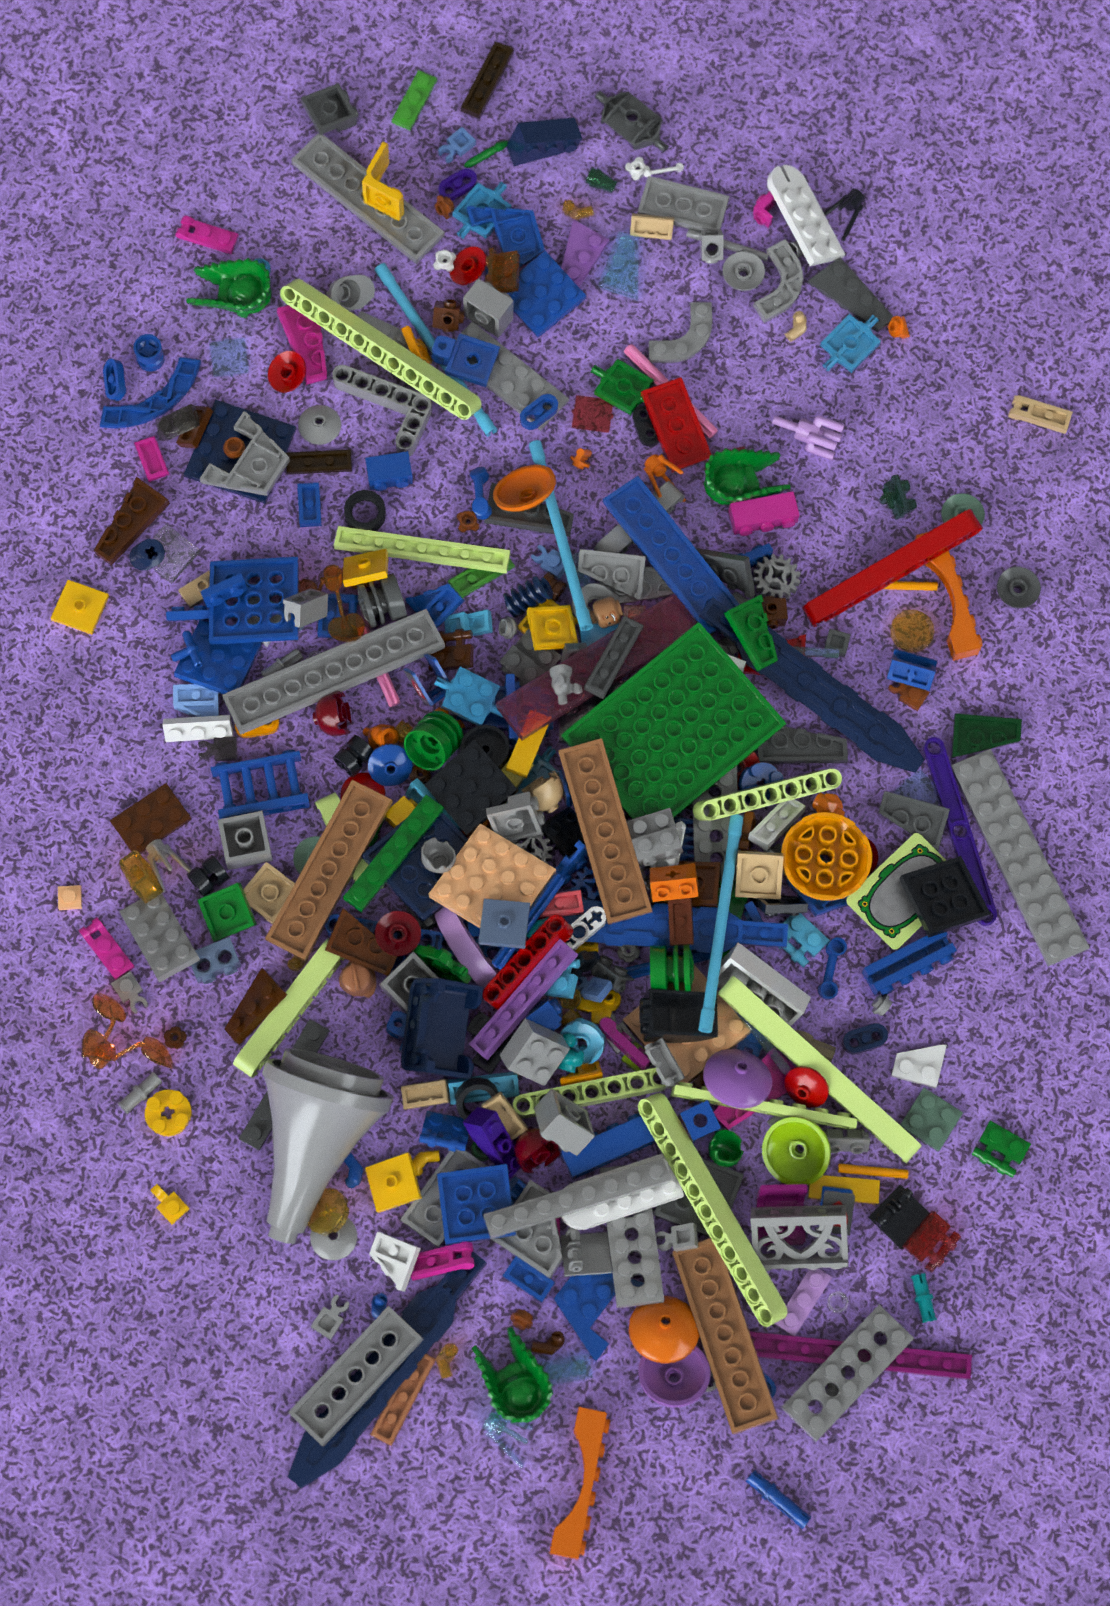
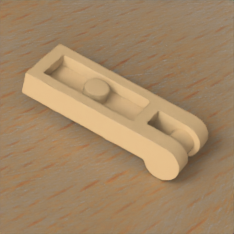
M1014 396L1012 401L1013 408L1010 409L1008 414L1009 418L1022 420L1066 434L1072 411L1024 396ZM1026 407L1028 408V411L1021 410V408Z

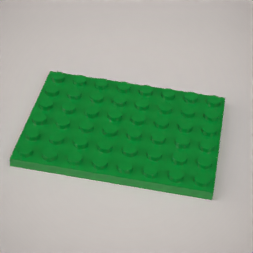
M698 622L561 734V737L570 747L602 738L622 809L631 819L668 808L671 809L674 818L787 723L700 622Z

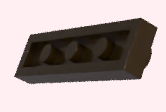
M497 41L494 42L461 106V112L478 119L481 118L514 54V48Z

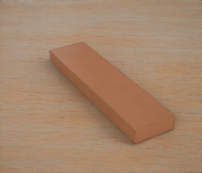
M425 1354L417 1364L418 1368L408 1380L401 1384L387 1402L388 1405L379 1416L370 1434L371 1436L392 1446L436 1361L435 1358Z

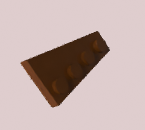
M138 477L135 478L131 491L127 492L124 497V503L120 510H117L114 514V520L110 527L106 528L94 549L95 554L111 566L170 504L166 497Z

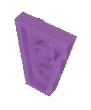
M573 220L561 268L578 287H580L609 244V239Z

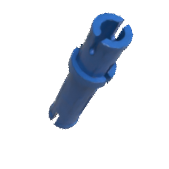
M756 1470L749 1475L745 1482L756 1489L762 1495V1499H767L801 1529L807 1525L811 1516L777 1489V1485L774 1482L771 1484Z

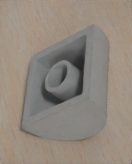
M412 952L379 985L394 1004L407 1014L410 988L416 978L438 977Z

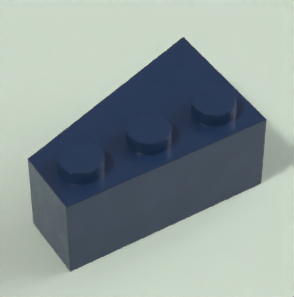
M575 117L520 122L517 124L506 147L512 164L515 167L561 153L573 152L579 146L582 136Z

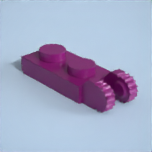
M603 1017L599 1023V1028L605 1034V1037L641 1070L647 1069L650 1066V1059L644 1053L645 1050L642 1047H635L631 1043L633 1041L627 1033L624 1031L620 1033L616 1029V1023L611 1018Z

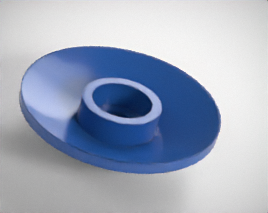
M397 744L379 746L371 753L368 759L370 776L375 782L383 786H395L407 780L413 768V762L406 754L405 748ZM392 765L395 769L388 771L387 767Z

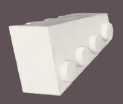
M737 943L721 961L718 981L719 988H722L734 976L788 1025L792 1026L804 1014L811 997L740 943Z

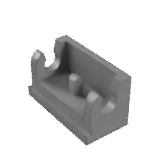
M310 588L283 599V604H285V620L287 622L290 621L291 613H293L295 616V627L301 628L327 617L328 593Z

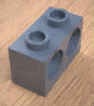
M230 937L195 950L200 961L191 965L197 982H203V984L215 981L216 976L223 973L225 976L234 974L238 971L237 968L241 967ZM223 954H230L232 956L231 960L226 963L221 962L220 957ZM203 962L210 964L209 969L206 971L198 970L199 965Z

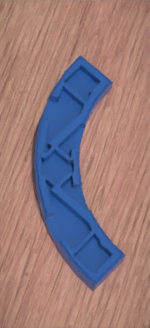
M179 357L176 369L167 385L162 390L145 399L144 402L136 405L103 406L100 428L133 427L152 421L168 412L190 390L199 372L201 360Z

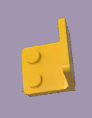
M383 141L366 170V176L362 180L363 201L365 204L399 221L404 215V200L401 191L379 182L389 165L388 143Z

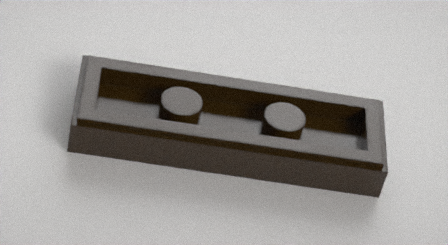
M351 449L286 453L290 459L286 466L287 475L352 472Z

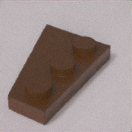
M342 907L326 944L325 951L388 976L397 956L385 953L378 946L375 934Z
M260 969L224 1028L239 1045L287 996V993L265 969Z

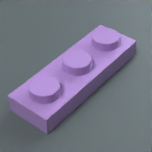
M820 1269L808 1270L786 1304L787 1316L774 1325L789 1335L795 1336L832 1277Z

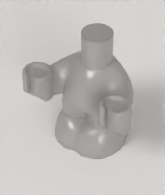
M559 664L550 668L551 686L558 696V704H567V695L570 693H582V686L580 684H570L571 666Z

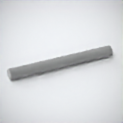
M688 229L686 237L700 241V232ZM723 239L724 249L734 252H750L758 256L762 261L767 262L769 255L766 252Z

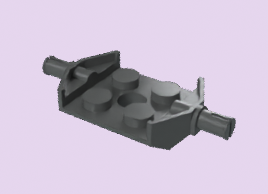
M601 91L596 93L595 98L604 104L601 124L606 123L632 144L634 150L655 145L664 153L669 148V145L664 143L659 135L663 119L630 92H620L609 98ZM635 115L638 119L630 121L627 119V116Z

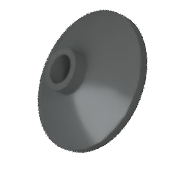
M1012 567L1005 570L997 581V593L1000 599L1013 608L1029 607L1037 601L1040 595L1041 585L1038 577L1031 570L1024 567ZM1019 587L1021 593H1016L1014 588Z

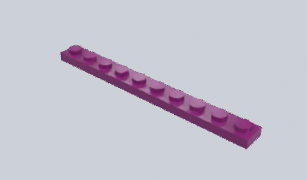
M750 1332L758 1358L823 1364L844 1342ZM905 1348L884 1371L970 1380L972 1355ZM862 1349L858 1351L857 1355L860 1361H870L871 1356L867 1350Z

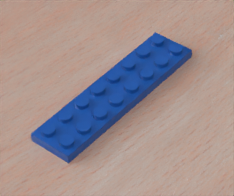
M636 476L603 498L602 502L643 555L646 556V559L697 623L700 622L707 632L712 634L716 629L699 617L712 597L729 610L740 604L640 477Z

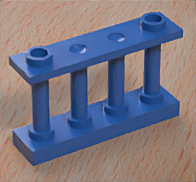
M286 750L279 755L230 764L228 762H220L214 767H210L212 776L220 777L224 806L223 809H218L219 819L263 811V815L266 816L309 808L308 794L300 792L295 762L301 761L300 751ZM286 764L291 794L288 797L281 798L277 793L273 766ZM264 768L269 798L267 801L258 802L255 799L251 770ZM242 772L247 802H245V805L236 806L233 804L228 775Z

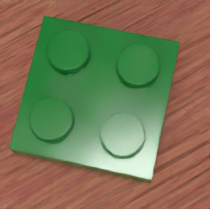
M241 883L233 884L197 900L213 942L220 941L257 925Z

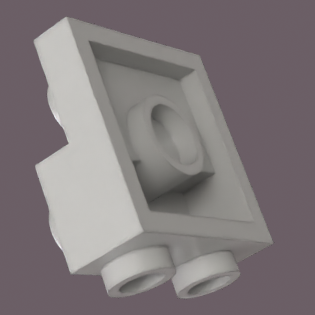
M530 792L508 796L507 804L486 808V815L493 831L509 841L543 834L544 814L542 811H537L539 810L538 799L536 796L532 797Z
M670 808L627 821L639 865L650 866L657 863L659 859H673L678 857L679 853H683Z

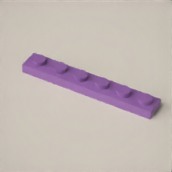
M559 939L469 1044L483 1058L488 1060L578 954L564 941Z

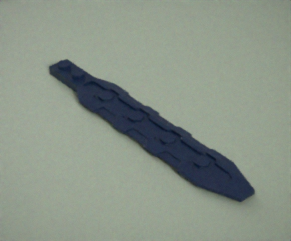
M712 597L699 617L734 642L742 660L746 661V664L757 672L724 615L729 609ZM768 627L769 634L773 638L778 661L757 673L769 678L785 690V694L796 702H801L821 717L820 720L832 729L835 728L856 743V747L875 761L913 773L917 772L925 759L899 723L884 712H879L859 697L856 691L848 685L840 683L824 671L820 664L812 658L808 659L788 644L785 638Z
M472 1252L471 1257L474 1258V1267L472 1269H459L447 1272L438 1285L417 1293L405 1307L401 1318L424 1340L323 1447L305 1431L287 1476L301 1489L342 1463L357 1444L356 1440L373 1419L378 1418L388 1405L389 1399L401 1384L410 1378L418 1368L417 1364L433 1344L438 1342L454 1321L458 1299L487 1264L480 1256ZM386 1335L383 1339V1344L387 1347L394 1345L396 1341L395 1335ZM372 1352L367 1358V1363L371 1365L377 1363L379 1354ZM357 1370L354 1375L350 1376V1380L352 1382H359L362 1379V1371ZM341 1387V1391L335 1397V1400H342L345 1397L346 1391L344 1388ZM327 1407L317 1417L325 1418L329 1413V1408Z

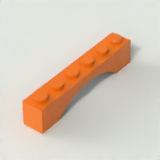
M926 533L916 535L915 540ZM947 551L925 565L939 577L950 597L952 625L946 642L952 660L955 661L978 655L983 644L981 636L976 634L974 628L976 627L973 614L970 615L968 610V597L966 594L963 595L961 589L963 586L961 576L957 575L955 571V558Z
M578 1407L573 1433L579 1443L583 1456V1485L573 1510L554 1529L549 1554L575 1560L579 1559V1555L584 1556L587 1541L582 1540L584 1530L589 1531L591 1516H587L589 1506H594L596 1492L592 1491L594 1481H599L601 1468L597 1467L598 1457L603 1458L606 1443H601L603 1433L608 1434L610 1419H606V1412Z

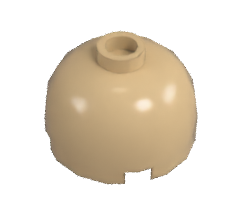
M555 771L548 773L549 778L544 779L541 776L522 789L523 793L530 792L532 797H537L539 803V810L537 811H546L549 814L559 808L557 803L563 798L564 789L561 779Z

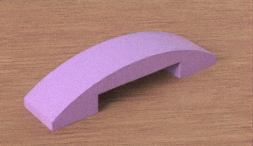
M443 907L434 914L437 924L456 958L463 966L468 968V974L484 990L487 984L497 975L498 970L492 965L491 959L486 958L463 923L465 919Z

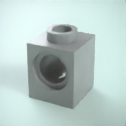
M700 230V257L702 261L717 263L718 260H723L722 230ZM709 244H717V247L714 251L706 250V247Z

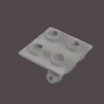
M569 1227L566 1235H561L564 1276L612 1273L607 1232L580 1234L579 1230Z

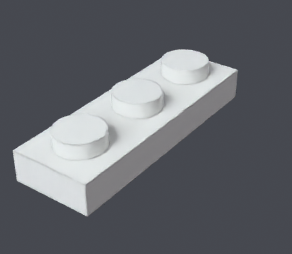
M230 715L163 719L166 742L233 738Z
M795 799L779 803L749 833L748 840L767 851L805 812L806 806Z

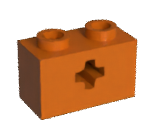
M695 863L650 868V887L653 902L699 897Z

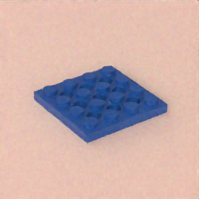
M298 556L210 561V587L241 573L248 589L238 597H231L238 599L235 605H227V599L218 606L209 607L210 645L299 640V628L295 627L294 623L295 616L291 613V620L287 622L284 617L285 604H283V599L299 593ZM274 576L282 577L279 583L271 582V578ZM252 577L260 578L257 584L252 585L248 583ZM275 595L282 597L278 603H272L270 600ZM252 597L260 598L257 604L248 603ZM275 615L282 617L278 623H272L270 620ZM257 616L260 618L256 624L248 623L251 617ZM229 618L238 619L235 625L230 626L226 624Z

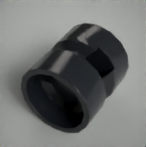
M353 735L346 743V749L341 748L334 755L333 760L341 769L347 771L348 775L355 777L361 771L362 763H368V759L374 750L362 738Z
M213 855L202 862L201 868L195 867L186 874L194 887L197 886L199 888L198 892L203 897L214 891L215 885L220 886L230 879L225 869Z

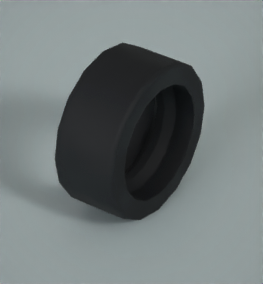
M356 491L345 502L344 514L346 523L350 528L371 531L380 529L386 517L383 499L373 491ZM361 501L374 503L378 509L377 517L371 522H358L352 515L355 504Z
M481 1077L471 1078L459 1086L455 1096L457 1111L461 1118L465 1120L472 1113L464 1105V1099L468 1093L474 1090H484L491 1097L499 1093L496 1086L490 1080Z

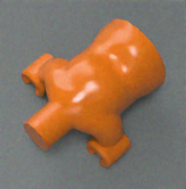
M378 724L372 728L365 727L363 729V735L368 737V743L373 750L384 744H396L399 738L397 731L394 729L395 727L392 725Z

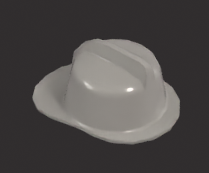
M351 275L335 280L331 284L329 291L326 292V295L349 311L362 309L374 298L375 288L369 277L365 275Z

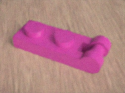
M189 216L182 217L181 228H178L175 234L177 238L228 254H232L239 237L238 233L196 221ZM189 228L195 229L194 233H189Z
M98 917L93 919L92 924L86 928L82 927L78 930L115 980L135 968ZM98 930L101 935L94 940L91 935Z
M461 1242L419 1253L410 1278L415 1281L459 1269H472L474 1267V1258L471 1257L473 1244L471 1242ZM462 1254V1258L456 1259V1255Z

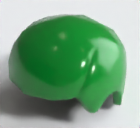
M723 1129L717 1131L708 1145L711 1160L722 1167L737 1165L744 1151H741L742 1139L730 1130Z

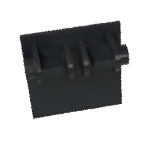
M567 807L546 820L545 824H542V832L546 838H549L551 845H556L554 849H559V853L563 858L566 855L570 857L577 850L574 845L579 840L585 845L577 815L571 807Z
M900 1184L868 1218L903 1250L934 1217L912 1196L913 1192L909 1188L905 1189Z

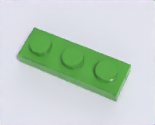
M420 70L417 71L392 118L393 124L411 131L437 82L436 77Z

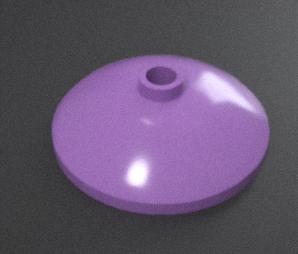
M739 1049L721 1050L713 1054L705 1064L703 1071L705 1086L713 1097L725 1105L735 1108L755 1107L764 1102L771 1091L772 1077L769 1069L762 1060L747 1051Z
M697 1346L686 1358L674 1363H657L642 1356L638 1369L639 1382L648 1397L656 1403L667 1407L687 1406L697 1401L705 1393L710 1381L709 1362ZM676 1377L678 1381L671 1382L669 1378Z

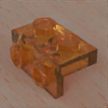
M494 247L489 248V256H486L488 274H486L485 280L501 293L519 291L520 255L518 251L496 253Z

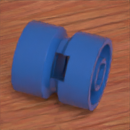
M144 334L138 337L134 342L133 348L138 366L150 372L161 368L164 363V353L160 340L152 334Z

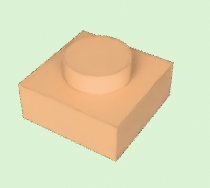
M81 885L58 887L59 910L82 909Z

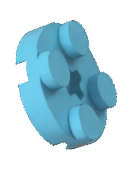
M576 1018L574 1021L567 1023L560 1034L571 1033L575 1036L576 1044L570 1050L577 1052L582 1050L584 1052L583 1063L592 1064L597 1061L604 1050L605 1034L597 1025L584 1018ZM577 1038H583L587 1046H579Z

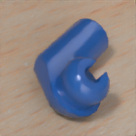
M350 1152L344 1161L349 1168L345 1184L348 1188H354L362 1181L363 1167Z

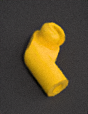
M439 1150L417 1153L412 1159L416 1176L423 1174V1167L426 1163L440 1162Z

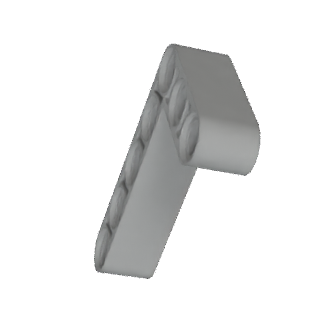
M346 365L336 366L333 369L332 376L334 386L338 390L406 415L396 436L397 453L408 451L409 456L413 455L432 414L431 399L424 394ZM340 376L347 377L345 380H339L338 378ZM362 383L367 385L363 388L358 387V385ZM380 391L387 392L385 395L377 394ZM401 398H404V399H406L407 401L401 403V402H398L397 400H399V399H401ZM419 406L427 407L425 410L417 409ZM411 424L418 425V427L414 429L410 428L409 426ZM407 442L410 443V446L403 447L401 444Z

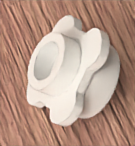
M637 157L635 161L625 165L626 171H629L634 180L642 178L644 171L650 169L649 166L644 164V160L641 157Z
M447 250L436 252V262L433 264L434 269L452 271L454 269L453 261L456 259L455 253Z

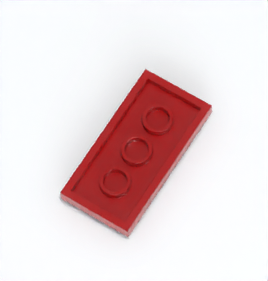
M682 377L641 391V396L665 458L681 470L709 460L712 454Z

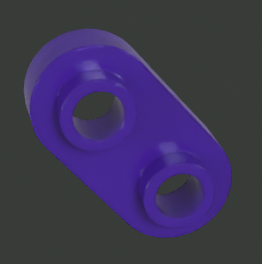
M461 169L440 182L438 186L439 195L449 197L452 201L456 200L474 188L477 184V175L471 169ZM468 179L470 182L466 184L463 180ZM450 189L453 192L448 194L445 191Z

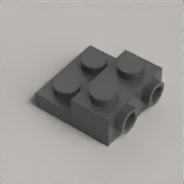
M339 83L301 97V103L319 135L334 129L337 132H341L357 125L358 111L355 106H351L347 91L345 89L342 90Z
M528 629L515 646L512 645L499 662L503 666L500 669L506 674H515L520 679L519 685L521 687H539L550 674V668L558 665L561 655L554 649L534 650L531 632Z

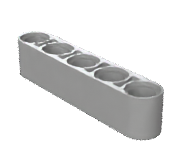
M667 481L659 488L662 494L661 498H658L656 492L653 493L668 514L675 509L674 506L678 502L681 503L685 498V495L670 481ZM618 524L597 543L594 551L624 554L628 550L627 548L632 543H635L621 525Z

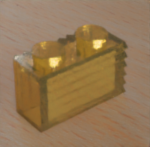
M133 850L119 860V865L132 890L144 903L150 902L163 892L162 886L151 865L137 850Z

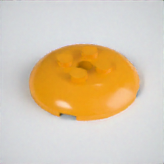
M814 813L802 818V820L789 829L781 848V853L784 855L783 870L788 880L801 893L817 900L832 901L853 894L865 882L871 869L872 851L868 838L856 826V823L836 813ZM828 855L831 861L825 863L821 860L820 856Z

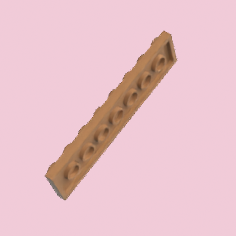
M602 738L558 750L608 925L652 913Z
M354 780L350 782L265 937L267 942L305 961L307 960L325 924L328 922L330 915L358 867L362 854L366 852L393 802L392 799Z
M709 1238L698 1242V1248L678 1252L673 1251L672 1253L732 1434L735 1435L779 1419L729 1269L713 1241Z

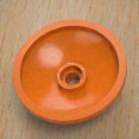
M528 465L518 468L504 476L497 483L493 491V499L499 508L506 511L521 512L532 509L544 502L553 492L556 485L555 474L549 467L544 465Z
M664 1296V1303L637 1306L629 1321V1337L634 1348L643 1357L657 1363H674L686 1358L695 1349L700 1336L690 1306L672 1296ZM668 1320L669 1324H663L661 1321Z

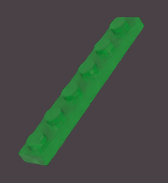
M425 795L343 896V900L362 913L441 815L444 807L428 795Z

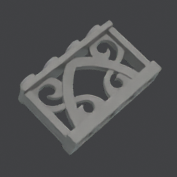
M846 1205L751 1208L752 1247L766 1271L772 1269L791 1271L796 1268L816 1270L829 1267L832 1269L848 1267ZM841 1224V1237L831 1234L833 1225ZM802 1225L808 1234L817 1238L800 1251L789 1245L783 1238L789 1236L794 1231L795 1226ZM810 1225H819V1227L816 1228V1230L819 1231L811 1229ZM779 1226H788V1229L780 1232L782 1228ZM758 1227H765L768 1236L758 1240ZM827 1239L838 1243L840 1250L838 1252H825L827 1248L833 1249L832 1244L827 1242ZM772 1241L773 1243L768 1246L767 1252L774 1250L776 1254H762L760 1249L763 1244Z

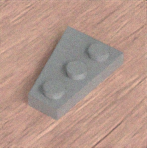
M580 549L578 572L641 601L646 556Z

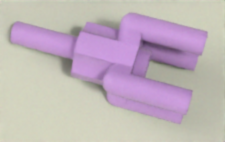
M774 416L772 421L774 425L796 432L794 439L806 442L805 450L807 452L829 460H833L835 452L819 446L835 451L837 442H840L842 434L822 426L841 433L845 424L822 416H816L814 422L801 418L799 424L778 416Z

